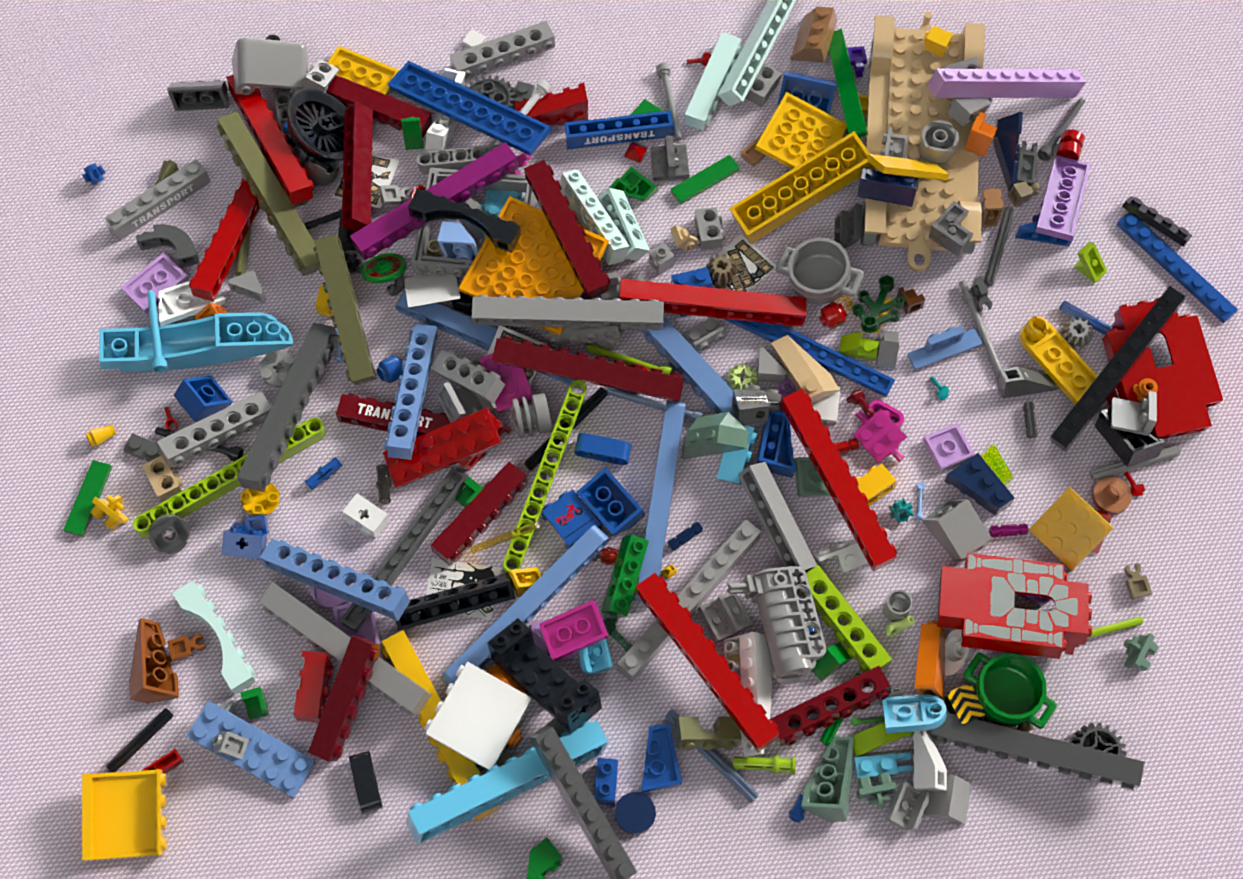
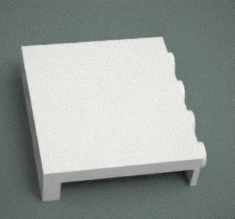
M467 662L465 667L461 665L455 675L458 679L455 684L450 683L445 692L448 696L445 701L438 703L435 709L437 714L434 720L429 719L424 728L427 731L425 737H431L487 771L497 762L532 698Z

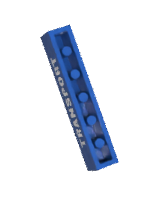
M671 110L564 123L567 150L673 136Z

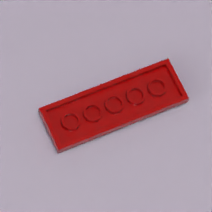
M484 408L417 437L411 460L388 457L387 451H384L383 455L393 484L398 489L501 445L502 442L489 408Z

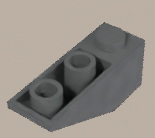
M1022 367L999 370L997 387L1003 399L1058 389L1048 374Z

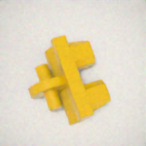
M109 495L107 500L103 498L99 500L97 497H94L92 500L95 506L91 514L98 519H102L105 514L109 515L104 523L109 529L115 530L121 523L126 524L129 518L120 512L125 508L122 505L123 498L120 495L114 498Z

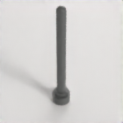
M1081 97L1078 99L1048 144L1039 149L1037 153L1041 160L1049 161L1053 156L1054 146L1061 138L1063 131L1068 128L1084 105L1085 98Z

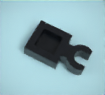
M344 250L348 271L350 273H361L363 264L360 259H356L357 254L353 253V255H350Z

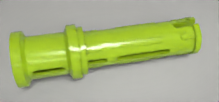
M778 755L773 756V758L734 756L733 769L772 771L774 774L788 772L795 775L796 756H792V758H779Z

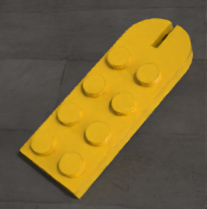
M1034 316L1021 329L1019 334L1021 345L1073 404L1076 405L1098 376L1044 318Z

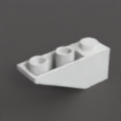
M440 113L427 131L425 151L447 149L458 121Z
M929 730L914 731V789L928 792L947 791V769Z

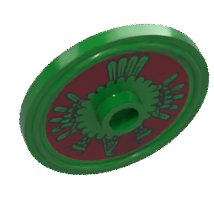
M381 254L365 262L361 268V274L367 282L385 283L400 277L405 272L407 263L405 258L399 254Z

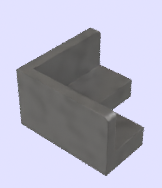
M953 201L931 226L929 238L957 257H960L963 248L973 237L972 232L960 225L969 211Z

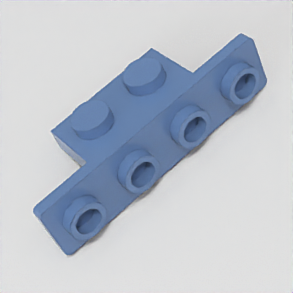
M962 326L957 328L951 327L941 334L935 333L930 335L924 347L909 352L907 356L913 368L917 370L982 345V341L975 329L964 332Z

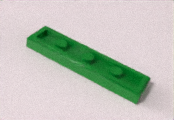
M728 155L672 187L670 192L681 205L740 170V167Z
M92 461L63 529L64 532L84 537L92 518L91 511L95 506L92 500L94 497L100 499L113 468L110 464Z

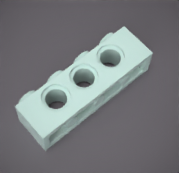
M608 188L597 199L629 245L625 259L638 261L650 249L624 191Z

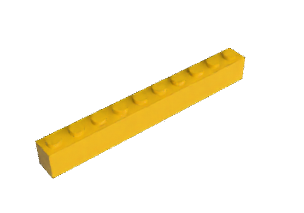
M404 630L383 640L384 648L381 651L386 660L390 658L393 664L391 666L432 694L419 713L420 717L417 718L422 729H424L429 719L434 720L437 714L435 709L441 699ZM428 737L431 746L436 745L439 750L436 755L440 763H445L449 769L445 772L450 782L455 781L456 784L462 786L468 783L467 780L475 775L481 776L473 761ZM498 806L475 816L476 822L498 811Z

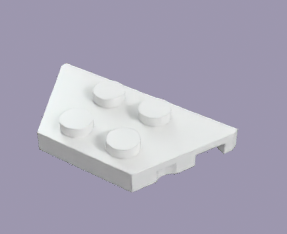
M190 281L159 291V326L161 327L196 315L209 303L224 305L226 304V298L224 296H216L213 302L193 296L189 287Z

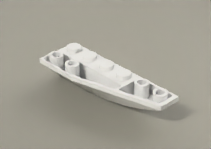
M751 632L724 639V657L729 663V669L739 675L741 678L740 683L744 688L750 689L754 695L753 700L757 705L761 704L767 713L766 716L770 719L772 664L765 634ZM740 730L745 757L763 754L764 749L758 753Z

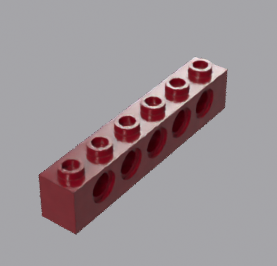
M877 666L769 720H773L779 727L778 740L781 746H790L803 736L813 735L821 727L827 728L831 726L837 719L848 718L854 711L866 709L876 700L882 701L886 699L891 693V685L880 666ZM865 687H871L873 688V691L870 693H866L863 691V689ZM847 696L855 697L852 702L844 700ZM829 705H835L837 707L833 711H829L826 709ZM810 714H817L818 718L810 720L808 716ZM792 723L800 724L797 729L790 728Z

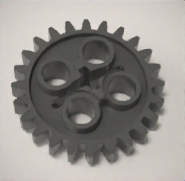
M490 74L488 79H485V76L482 75V80L476 77L475 83L469 81L470 87L464 86L492 100L501 101L499 103L515 110L516 95L514 89L510 86V82L505 83L504 78L499 81L498 76L492 79Z

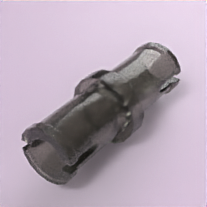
M382 464L376 466V488L378 489L379 503L386 505L391 503V481L388 477V466Z

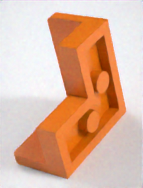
M980 112L971 128L964 150L985 157L997 127L985 123L987 114Z

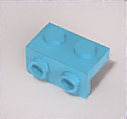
M607 639L578 651L581 659L579 660V665L584 673L595 675L613 668Z

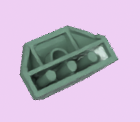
M730 412L697 417L685 436L681 458L689 459L747 449L749 431Z

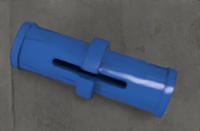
M334 457L325 466H320L315 474L305 480V483L311 490H314L324 480L330 479L329 476L343 465Z

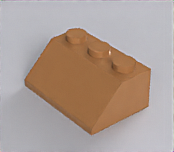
M817 6L803 17L791 60L825 63L837 24L836 13L833 7Z

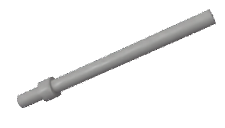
M962 280L958 284L963 293V301L968 305L998 378L999 370L1002 369L974 303V295L969 291L966 281Z

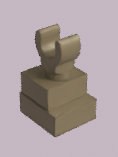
M1026 181L1013 184L1007 195L1013 205L1018 207L1022 203L1029 201L1031 196L1038 195L1037 190L1042 188L1039 183L1028 186Z

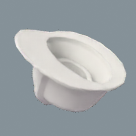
M960 629L950 632L945 641L946 676L957 673L962 665L971 660L974 655L975 648L961 647Z

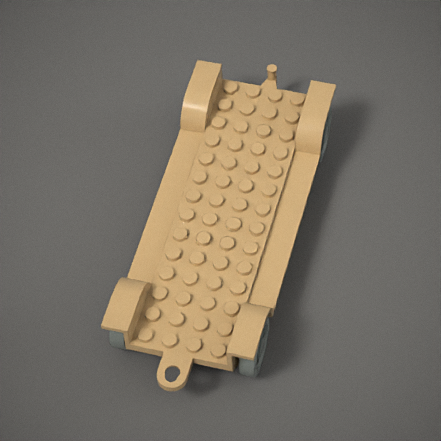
M925 12L920 30L894 28L895 17L875 15L874 34L869 60L867 150L870 154L880 155L881 149L885 148V145L882 144L883 134H887L890 127L892 128V134L909 136L906 159L928 161L921 158L918 147L923 128L926 125L931 124L935 120H944L951 123L959 134V140L952 158L947 163H935L950 174L948 181L918 178L913 207L864 198L866 201L862 216L861 245L874 246L875 240H877L878 246L908 248L907 264L912 271L920 273L929 268L931 250L948 251L930 239L929 234L931 226L953 201L969 211L960 225L973 233L972 239L965 245L962 254L971 255L975 244L981 243L982 210L981 203L978 202L979 155L964 150L975 121L962 127L947 113L951 107L950 103L954 98H935L927 84L936 69L977 57L979 67L983 69L985 24L965 23L963 33H953L951 43L944 56L941 57L923 49L925 45L923 38L926 32H930L932 29L930 25L931 12ZM917 254L925 258L924 264L921 266L915 264L914 256Z

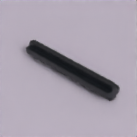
M167 708L161 711L106 764V768L111 773L118 771L173 718V714Z

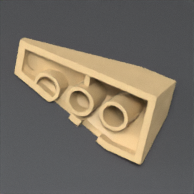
M788 335L771 342L772 348L782 366L788 372V376L796 391L803 389L805 394L810 396L812 404L840 391L831 374Z

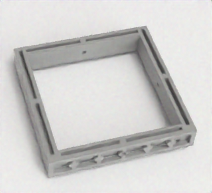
M430 168L426 190L458 170ZM507 174L498 182L492 183L485 188L525 192L524 203L533 207L536 206V198L524 175ZM433 221L424 224L422 228L418 229L412 258L414 272L420 275L435 273L437 275L448 274L456 277H462L467 274L474 260L426 256Z

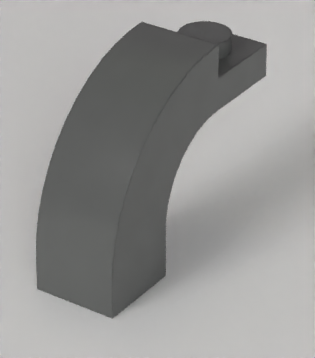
M158 224L153 225L154 232H144L136 235V240L141 250L161 246L171 247L176 250L182 268L197 265L200 262L193 241L180 228L172 225Z

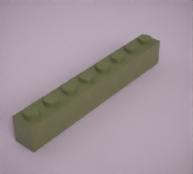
M334 234L314 240L316 246L313 247L314 254L320 261L318 269L325 280L322 283L325 293L329 295L327 300L330 311L333 310L334 314L332 322L339 333L336 335L337 341L340 346L342 345L344 351L341 353L344 364L347 363L348 370H346L347 378L355 385L376 380L375 368L340 238Z

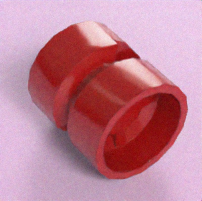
M1074 129L1063 131L1056 155L1079 160L1085 140L1084 134Z

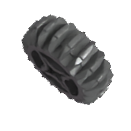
M1090 723L1088 727L1083 725L1081 731L1077 730L1075 732L1076 737L1071 738L1072 743L1083 746L1084 739L1090 736V747L1088 748L1095 749L1098 747L1097 750L1100 749L1104 752L1109 753L1113 751V754L1127 755L1126 751L1121 750L1126 747L1125 743L1119 742L1122 736L1116 737L1117 730L1115 729L1110 732L1109 725H1106L1104 728H1102L1101 723H1097L1096 727L1093 723Z

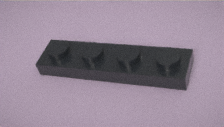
M1130 196L1122 206L1183 247L1192 237L1187 229L1178 227L1170 218L1163 217L1156 209L1146 206L1137 197Z

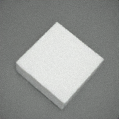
M472 29L463 39L462 44L470 48L486 42L487 39L484 35Z

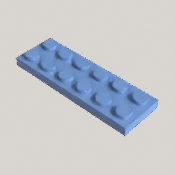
M209 700L186 735V738L213 752L214 748L213 740L219 732L228 731L249 739L242 760L223 753L215 754L292 798H295L316 763L315 760Z

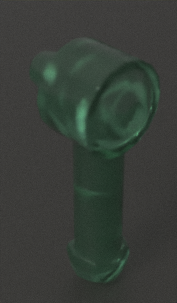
M613 617L603 620L608 635H611L628 652L633 645L616 630L618 619Z

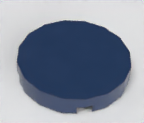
M630 792L622 796L617 802L615 820L618 826L625 832L632 835L642 834L648 831L654 824L656 807L646 794Z

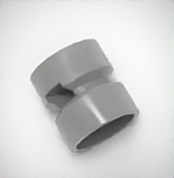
M899 589L892 591L888 595L883 606V613L886 619L895 622L908 616L913 604L910 594Z

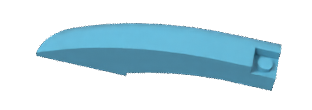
M220 313L199 320L159 326L162 357L167 361L168 370L227 363L293 346V338L286 325L277 321V318L264 313ZM151 327L99 329V363L101 369H121V372L152 371L151 363L155 357Z

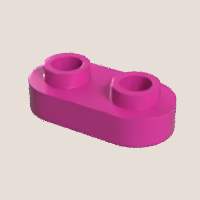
M880 400L872 401L869 404L873 411L882 409L890 419L896 420L895 424L899 428L902 426L904 416L899 410Z

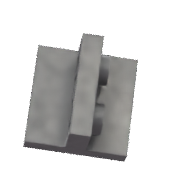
M665 136V146L651 147L654 181L688 179L690 177L686 144L677 145L676 142L673 143V136Z

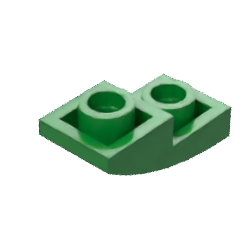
M414 117L401 119L405 150L423 149L420 119Z

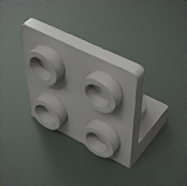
M1149 391L1146 398H1142L1141 403L1112 398L1111 428L1150 436L1157 421V392Z

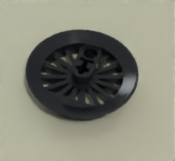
M307 89L297 92L290 99L287 108V127L291 138L304 153L314 159L324 162L343 160L344 118L347 107L333 96L319 90Z

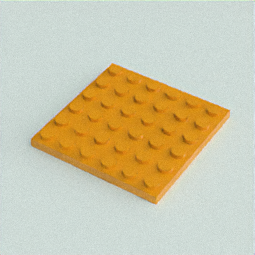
M509 196L498 217L505 221H513L520 226L521 236L513 252L510 253L496 248L487 236L460 284L459 291L471 297H477L478 295H487L488 297L504 295L508 298H515L517 296H525L526 298L542 296L546 299H553L555 297H563L564 299L581 298L584 291L543 211ZM584 229L585 239L587 242H591L595 258L598 257L601 260L608 247L609 240ZM540 327L559 336L565 329V327Z

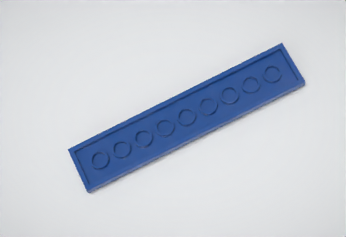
M407 61L387 84L390 90L502 143L506 142L508 146L529 156L536 151L551 132L550 126L411 61Z

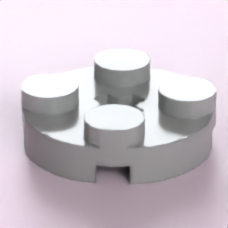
M285 351L267 353L260 364V373L263 380L271 387L281 388L295 361V357ZM282 366V368H284V370H280L279 373H276V367Z

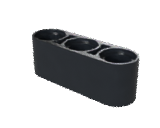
M370 751L349 756L361 813L364 814L382 809Z

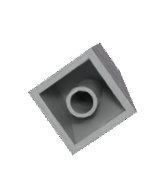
M951 499L921 520L953 560L965 561L967 553H972L975 550L986 547V542L992 539L969 499Z

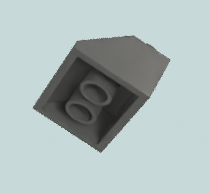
M225 80L172 83L167 88L175 111L228 108L229 89Z

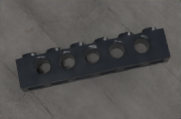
M508 573L411 599L399 621H396L398 631L513 600L515 595Z

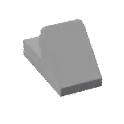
M880 330L876 366L895 369L899 350V332Z

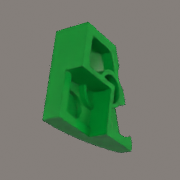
M630 167L620 179L617 178L609 187L624 191L626 197L643 201L650 199L658 191L656 185L644 175L642 176L633 167Z

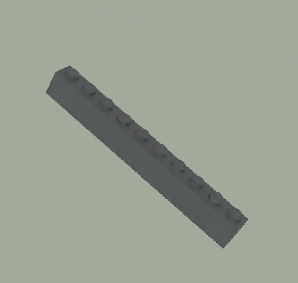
M313 322L237 476L242 488L264 492L266 486L270 484L271 476L279 465V459L282 453L286 451L287 443L294 434V428L297 422L301 420L302 412L309 403V397L312 391L316 389L317 381L324 372V366L331 358L334 346L338 343L334 326Z
M947 712L944 723L931 730V737L939 743L946 744V741L955 743L954 746L959 748L973 747L976 752L987 754V751L996 753L995 756L998 758L1008 759L1009 756L1016 758V762L1022 764L1032 762L1042 769L1049 770L1052 767L1058 769V772L1070 775L1072 772L1079 774V778L1100 779V783L1105 785L1120 784L1121 788L1134 791V788L1138 789L1141 784L1144 761L979 720L961 725L957 715Z

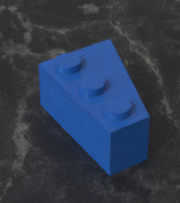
M769 412L768 421L763 426L756 464L766 462L771 473L792 478L796 472V464H794L790 423L784 412Z

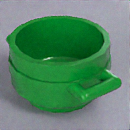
M978 652L963 672V678L974 685V691L986 713L985 717L1000 726L1015 727L1028 721L1038 729H1043L1057 708V703L1046 696V679L1041 669L1031 659L1020 654L1005 653L990 659L983 653ZM982 662L985 666L981 668L976 677L973 675V672L979 663ZM1044 704L1047 706V708L1045 709L1041 717L1038 719L1037 717H1035V715L1040 711L1042 705Z

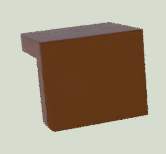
M903 287L899 288L896 297L902 296L905 298V307L903 308L905 314L923 308L925 303L923 294L917 295L914 289L905 291Z

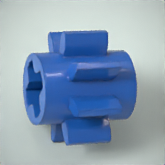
M92 163L83 168L85 173L82 176L86 182L90 181L94 185L104 180L103 174L106 172L102 165L97 166L96 163Z

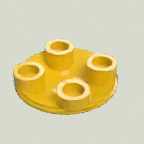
M272 483L266 486L264 492L246 488L240 495L241 504L249 515H269L278 507L280 493Z

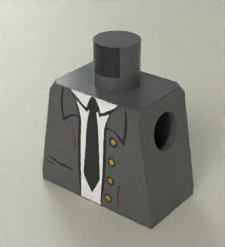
M733 389L732 407L736 419L742 425L765 423L768 421L769 412H778L779 410L778 401H768L764 391Z

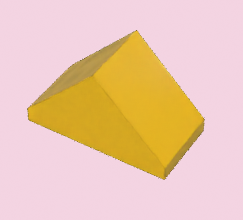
M538 567L515 569L508 572L517 597L522 596L541 577Z

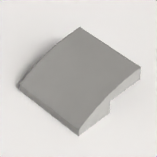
M723 594L718 596L716 600L701 605L697 609L715 643L728 639L754 625L737 594Z

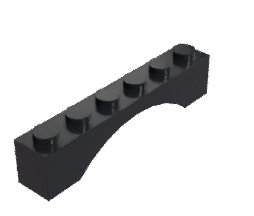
M417 189L408 206L411 217L425 222L455 219L472 224L483 231L496 248L510 253L513 252L521 236L520 226L513 221H505L496 215H488L480 209H472L463 203L450 201L444 196L433 195L428 190L422 191Z

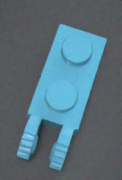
M892 753L855 757L856 778H877V775L882 773H889V776H895L899 773L914 771L912 765L897 767L896 762L909 760L912 758L911 753H899L896 755Z

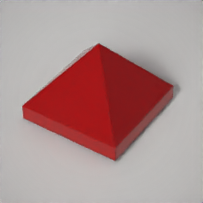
M631 142L624 157L641 163L647 148Z

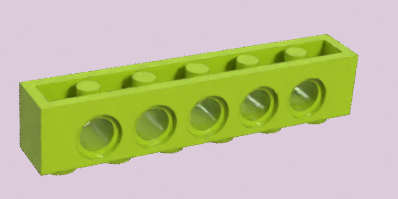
M817 565L808 571L806 575L816 611H819L823 616L822 620L825 625L833 629L836 639L840 643L843 642L847 647L846 651L850 657L857 660L860 670L864 673L877 666H880L882 670L889 666L892 658L820 566ZM820 588L823 593L817 594L813 589ZM826 604H833L835 606V609H828L826 607ZM839 619H844V620H846L847 625H845V626L840 625V624L838 623V620H839ZM850 635H857L860 641H853ZM867 650L871 652L872 657H865L862 651Z

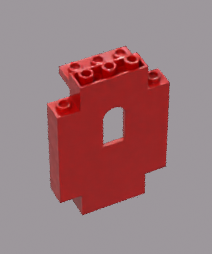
M1159 298L1152 302L1143 300L1138 302L1137 305L1130 306V304H1124L1119 306V309L1114 313L1115 322L1111 325L1113 329L1107 331V334L1102 338L1109 362ZM1176 312L1160 332L1165 338L1173 365L1156 368L1149 346L1116 388L1119 399L1139 402L1137 400L1138 396L1133 392L1132 387L1135 384L1139 385L1140 381L1145 378H1150L1157 383V421L1151 431V435L1158 440L1160 438L1167 439L1206 431L1212 426L1207 407L1217 406L1224 401L1198 315L1190 316V314H1185L1179 317L1178 312Z

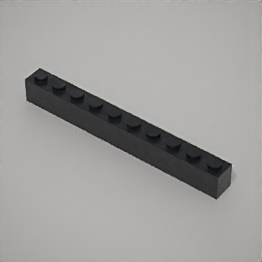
M1171 286L1166 289L1050 436L1052 443L1067 452L1182 306L1186 296Z

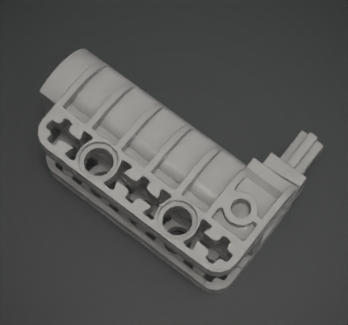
M799 566L769 568L755 572L753 575H746L741 582H729L727 584L728 593H744L746 599L751 598L752 603L758 604L777 682L780 684L802 682L815 667L816 660L821 659L826 653L824 637L805 570ZM794 573H796L798 576H801L799 580H797V577L793 576ZM798 591H803L806 598H800ZM805 608L807 612H810L808 618L807 614L803 611ZM808 627L813 628L816 635H810ZM814 646H816L817 649H820L819 653H817L816 650H814Z

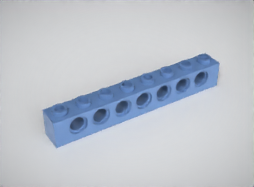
M414 324L413 331L409 332L410 346H406L405 356L407 359L403 360L402 372L404 373L399 376L398 386L400 390L396 391L395 402L397 403L396 406L392 407L391 413L393 421H389L388 433L390 434L389 438L386 437L384 442V449H387L388 457L409 460L412 458L431 370L430 367L432 366L438 338L437 326Z
M271 539L259 557L266 568L396 621H399L410 602L406 594L407 592L401 587H392L384 580L377 581L366 573H357L349 566L342 567L334 560L329 559L327 561L316 553H307L299 546L292 547L284 540L277 541Z

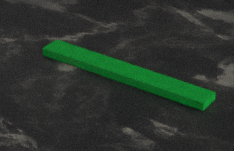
M842 29L834 31L829 52L848 133L850 134L855 131L860 138L868 135L844 32Z

